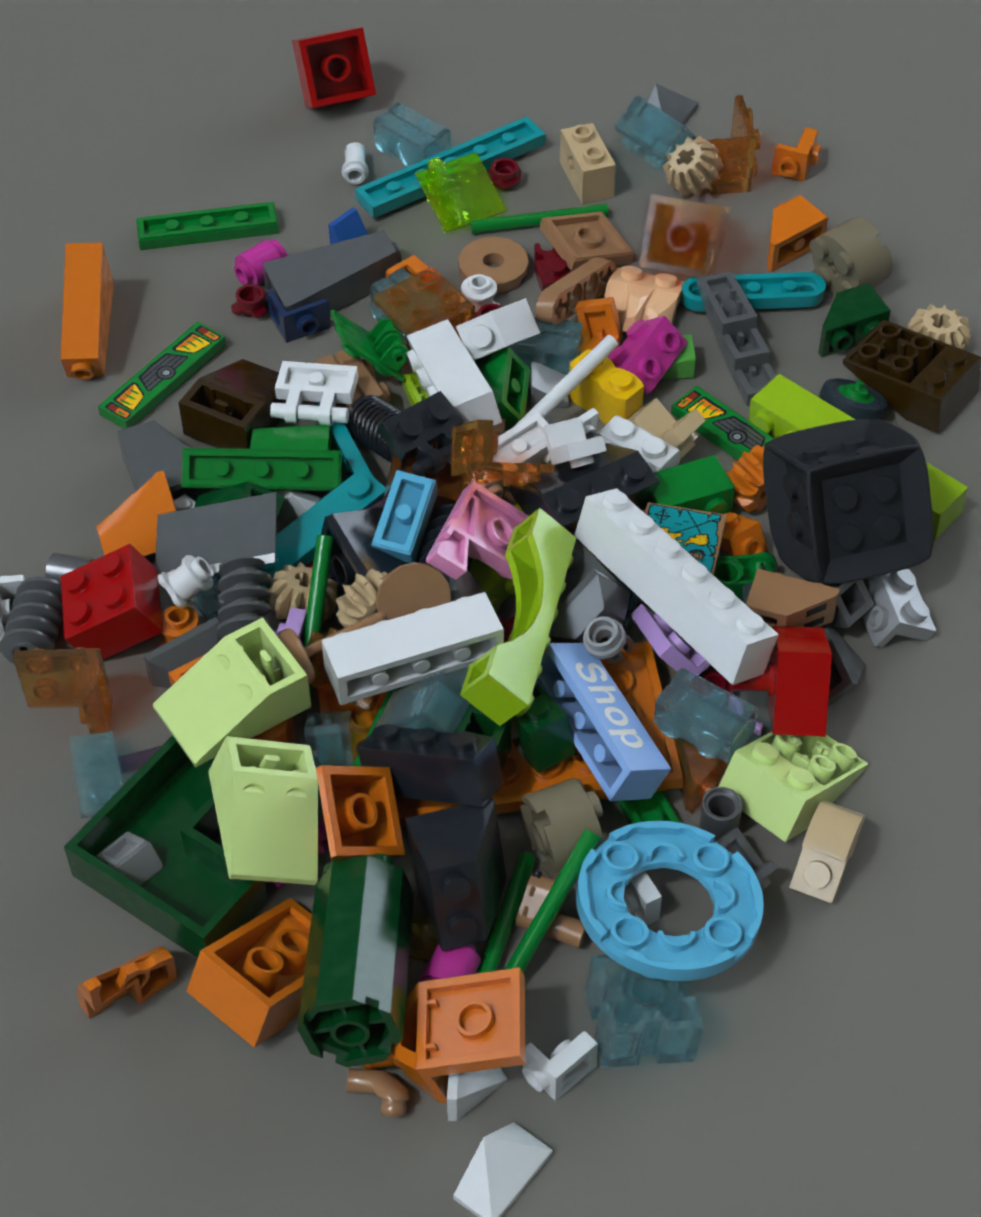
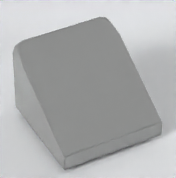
M531 362V406H535L566 375L540 363ZM568 395L556 407H568Z
M130 832L124 833L95 856L139 886L144 884L163 867L151 843Z

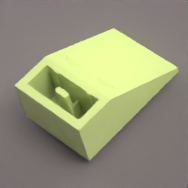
M263 617L223 637L153 703L154 710L195 767L215 758L226 736L251 739L311 707L307 674Z
M770 732L734 752L718 787H726L735 791L742 800V812L778 838L787 842L808 829L821 801L825 800L833 803L867 769L869 764L858 757L851 747L838 743L828 735L826 737L776 735Z
M226 736L208 773L229 879L316 885L318 881V779L310 745Z

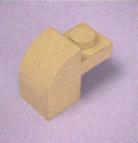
M657 398L637 410L628 419L636 426L681 450L680 459L696 445L693 441L697 439L698 435L694 431L706 421L697 409L676 421Z
M825 800L821 801L806 832L802 844L803 848L789 888L833 903L847 862L853 855L866 815Z

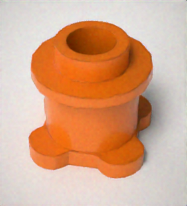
M173 605L161 612L164 641L160 646L201 625L198 620V614L193 608L186 605L181 609Z

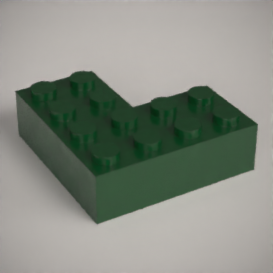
M172 735L64 846L72 876L198 958L202 949L250 922L266 904L268 898L265 881L229 879L223 847L214 842L215 838L220 834L208 771L215 758L195 767ZM126 832L149 841L163 865L159 872L141 886L95 857Z

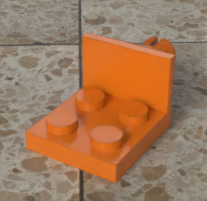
M520 967L418 982L406 998L403 1039L397 1046L395 1042L391 1045V1053L385 1061L365 1064L363 1067L367 1070H376L380 1067L400 1066L408 1079L439 1103H447L448 1077L451 1074L525 1065V976Z

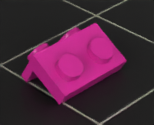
M666 316L646 321L641 319L635 322L626 333L628 337L624 343L613 350L608 356L616 368L627 370L642 381L644 385L643 394L652 392L687 344L686 339Z

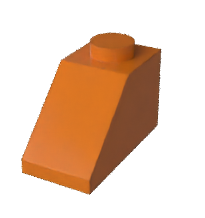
M801 195L783 202L773 209L767 269L770 272L810 252L811 240L826 232L828 216Z

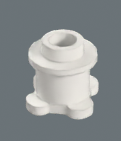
M476 274L463 281L461 292L464 297L459 299L458 308L468 314V320H472L473 314L486 304L500 305L494 302L493 297L497 293V284L492 278Z
M186 555L182 559V565L177 569L171 570L169 573L162 572L158 575V581L161 586L167 590L173 603L181 609L187 604L190 606L197 602L195 595L200 591H208L213 587L212 577L214 572L209 563L202 557L195 558L192 555Z

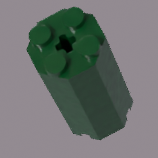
M377 853L371 856L365 855L330 862L324 866L322 877L315 886L297 1030L310 1054L323 1058V1053L326 1051L336 1055L335 1063L345 1067L383 1062L391 1053V1045L395 1042L397 1046L403 1039L414 892L404 870L394 866L393 859L386 854Z

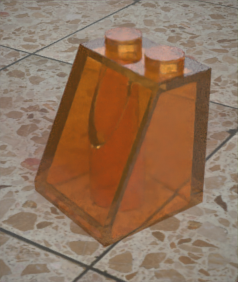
M651 194L638 267L695 277L711 275L724 243L730 206Z

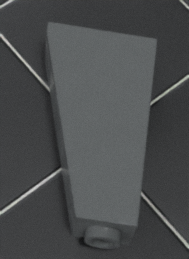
M382 230L262 263L266 291H274L286 312L322 299H327L331 312L332 309L338 311L387 285L386 271L395 264L400 263L402 259L397 243H391L386 232Z

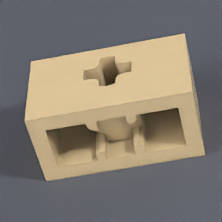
M589 123L561 129L560 163L581 204L613 198L616 164L594 124Z

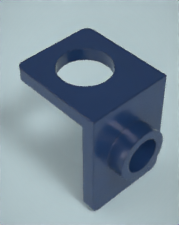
M274 291L267 292L270 317L286 343L331 327L330 308L327 299H322L286 312Z

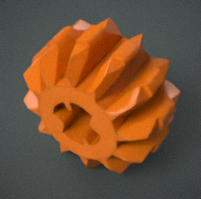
M756 445L749 453L744 451L738 461H733V468L726 472L735 487L733 501L747 512L753 510L761 511L767 504L763 475V453L765 446L760 447Z

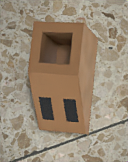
M757 569L746 605L754 613L758 614L771 628L772 625L821 627L833 622L840 589L826 586L822 583H814L786 576L778 572Z

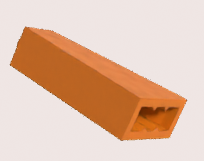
M102 242L66 243L61 362L67 377H74L80 380L104 376L114 280Z

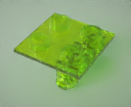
M477 152L448 162L441 161L440 157H434L427 162L428 169L415 173L444 233L470 225V220L485 219L506 212V208Z

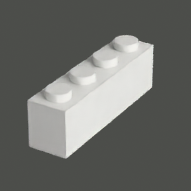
M448 319L407 335L411 348L406 353L408 362L413 373L416 372L422 389L427 391L428 397L441 391L464 419V423L457 430L458 434L465 435L471 431L480 432L502 423L492 389Z
M486 592L322 639L324 668L340 705L469 667L470 664L497 644L504 643V629Z

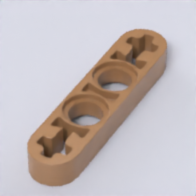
M594 257L545 288L538 297L536 304L537 320L555 326L559 325L576 313L575 307L578 301L597 299L605 294L608 280L616 270L615 263L611 260Z

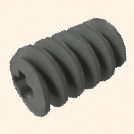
M233 557L223 560L219 565V575L221 578L219 579L218 589L221 593L218 595L220 609L218 610L217 620L220 622V625L217 627V636L220 640L262 618L260 616L270 613V605L261 602L270 598L271 591L263 587V585H267L271 581V575L260 570L265 567L263 560L254 557ZM264 618V620L270 626V621Z
M31 577L22 581L17 587L16 597L13 600L12 610L9 613L8 623L5 626L4 636L0 643L3 656L14 665L27 670H40L51 663L50 655L54 652V642L58 639V629L62 625L61 582L47 577Z

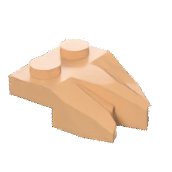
M634 266L617 267L608 280L604 298L614 297L619 321L622 324V332H627L635 322L641 319L646 321L666 316L673 324L677 306L681 301L682 284L684 281L677 280L676 276L668 273L652 275L643 273L640 268Z

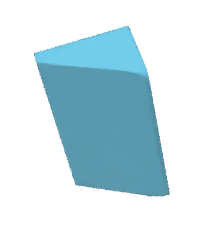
M396 470L371 544L373 548L408 563L416 561L438 494L436 480Z

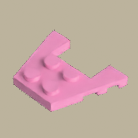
M473 481L462 491L427 555L426 562L456 580L467 572V559L469 556L495 569L500 576L513 580L505 552L513 528L529 516Z

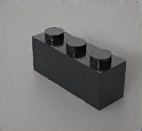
M384 724L376 727L357 747L361 766L390 767L395 797L484 807L504 784L494 737L479 736L472 732L450 733L436 731L433 728L412 729L398 727L395 724Z

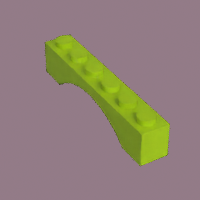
M541 508L513 528L505 552L516 595V615L513 630L507 642L497 644L469 665L460 696L499 726L515 715L520 717L525 714L534 701L533 689L543 669L540 664L544 651L551 641L549 633L552 623L559 612L557 605L559 597L566 587L564 580L567 569L571 566L574 559L572 552L576 537Z

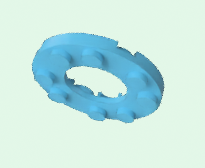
M672 821L639 822L609 833L608 840L600 844L595 850L591 849L579 873L576 905L581 923L592 941L600 950L620 965L651 979L656 978L669 981L705 979L734 966L748 953L754 944L760 928L764 907L763 894L757 876L738 851L732 854L726 848L714 841L716 835L708 831ZM658 868L679 870L696 878L708 890L714 904L713 916L706 922L705 927L696 932L690 931L688 935L669 936L664 935L663 931L659 930L655 933L648 929L642 919L629 913L624 900L625 887L633 877L646 870Z

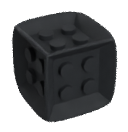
M857 419L788 433L765 444L763 475L767 512L773 542L783 563L799 576L814 583L843 584L905 570L919 565L931 557L934 533L928 469L922 448L913 435L884 420Z

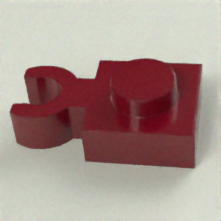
M535 243L534 272L542 292L545 288L572 271L568 268L566 261L559 256L553 247L551 251H544L539 243Z

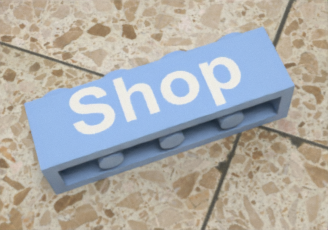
M550 643L544 651L540 664L543 669L536 683L567 714L573 743L610 801L651 799L671 770V767L599 658L591 656L583 643Z

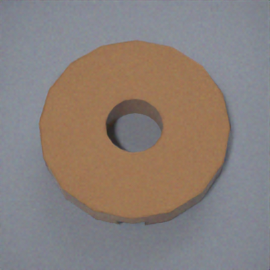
M497 236L483 237L470 242L462 249L458 257L459 276L463 281L476 274L488 276L496 282L497 293H504L517 288L522 283V279L525 276L527 277L529 272L528 255L520 244L511 239ZM488 264H499L500 266H498V267H488L487 265H488Z

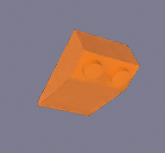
M288 898L202 949L186 992L253 1048L257 1047L284 1029L300 1012L312 914L292 898Z

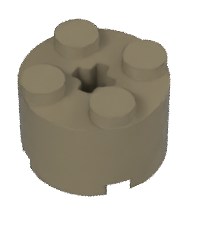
M862 217L846 220L810 242L815 267L812 273L821 276L826 283V287L835 294L869 283L873 288L878 286L885 279L889 278L892 273V257L887 244L881 247L876 239L880 232L872 223Z
M571 778L521 798L526 803L520 806L525 831L532 850L539 849L540 853L547 859V861L540 863L547 877L557 878L584 829L600 837L595 849L608 840L607 833L601 831L598 817L603 816L600 800L594 791L586 793L580 779Z

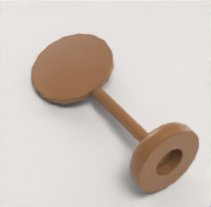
M412 562L398 566L386 575L378 587L375 601L377 613L323 639L333 637L338 633L350 632L374 625L379 621L391 620L415 613L420 609L449 603L451 601L449 583L439 570L429 564ZM287 628L278 632V638L307 674L308 684L314 682L316 674L309 657L323 651L322 641L318 640L304 647L294 630Z

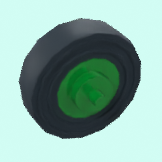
M841 378L829 379L823 384L819 394V398L856 420H883L887 411V400L884 396L873 388L864 385V382L860 380L856 382Z

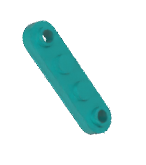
M812 272L734 275L753 309L807 308L820 304L824 299L826 283L821 276ZM704 276L691 277L682 284L681 302L686 308L695 312L706 311L697 286V278Z

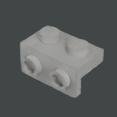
M910 569L863 580L875 604L862 615L874 646L883 648L896 634L927 641L937 632L930 617V610L922 599L916 585V578Z

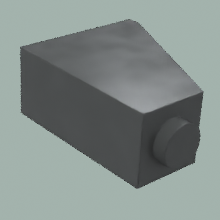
M153 420L117 431L122 458L135 491L143 486L156 472L163 470L173 501L186 494L196 502L199 495L219 490L181 487L182 448L189 447Z

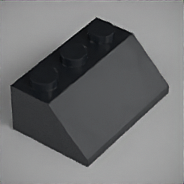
M605 443L607 451L593 454L595 463L571 469L569 461L563 462L510 486L509 492L528 516L541 508L570 533H575L586 496L618 489L640 510L646 508L647 503L651 502L660 480L639 451Z

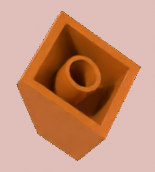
M329 765L316 767L332 862L365 855L371 856L377 853L386 854L392 859L404 856L405 851L390 767Z

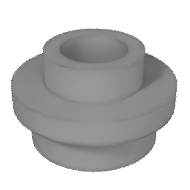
M597 617L590 621L583 635V644L587 652L599 659L615 656L622 650L626 642V633L623 626L617 620L609 617ZM604 637H611L608 641L600 643Z

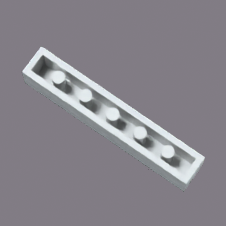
M613 489L586 496L574 536L732 685L764 675L779 634L765 623L758 614L754 613L732 590L728 589L713 576L704 565L682 548L676 540L672 539L651 517L630 501L624 493L618 489Z

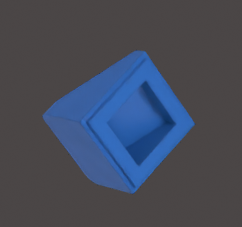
M354 207L328 224L330 244L368 234L357 209Z

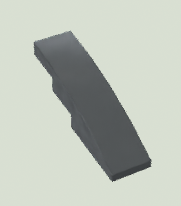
M732 271L697 278V286L717 343L746 405H750L751 398L777 376L769 363L770 350L757 329L758 316Z

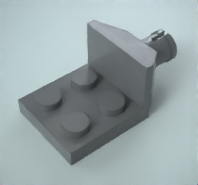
M577 538L572 552L574 559L571 566L567 569L564 580L566 587L560 595L557 605L559 612L552 623L549 633L551 640L556 643H583L586 626L597 617H609L621 624L625 620L631 592ZM626 634V642L623 649L630 653L634 642ZM604 637L600 643L608 641L611 637ZM620 651L615 656L606 658L605 661L609 664H615L622 661L625 656Z

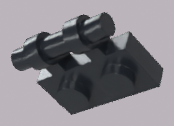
M441 391L384 420L377 429V432L400 461L411 455L417 459L411 466L414 475L422 477L428 473L435 475L445 469L446 463L453 459L461 460L469 456L472 449L481 443L480 436L475 431L465 435L457 433V430L464 423V419ZM440 441L444 447L436 449L431 448L430 445Z

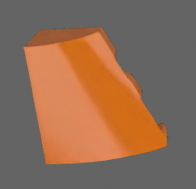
M164 470L156 472L143 486L96 526L104 555L129 543L143 556L156 553L158 515L176 511Z
M156 946L115 968L80 983L77 987L80 1007L91 1019L128 992L139 1005L178 979L174 957L166 948Z

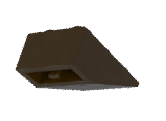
M884 319L843 359V365L868 387L882 394L887 400V404L905 420L936 433H940L979 392L980 356Z
M241 359L200 377L178 402L184 435L217 448L250 449L253 429L275 428L281 418H271L270 416L272 402L286 403L284 399H276L275 385L279 372Z

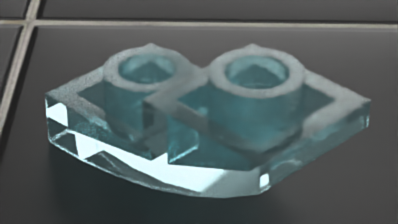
M113 732L69 737L81 818L93 817L123 786Z

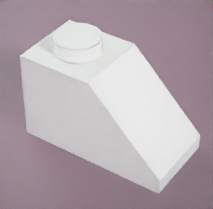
M526 298L456 326L464 346L474 361L540 334Z

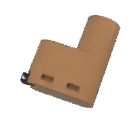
M534 870L517 914V927L528 929L556 879L542 875L543 872ZM562 905L545 937L580 949L585 941L587 932L580 919L561 913Z

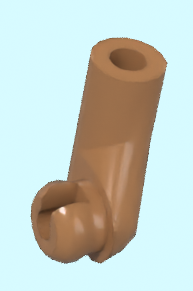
M348 1069L347 1092L377 1095L382 1099L381 1113L384 1116L402 1117L407 1111L406 1100H410L409 1092L391 1073L380 1070Z

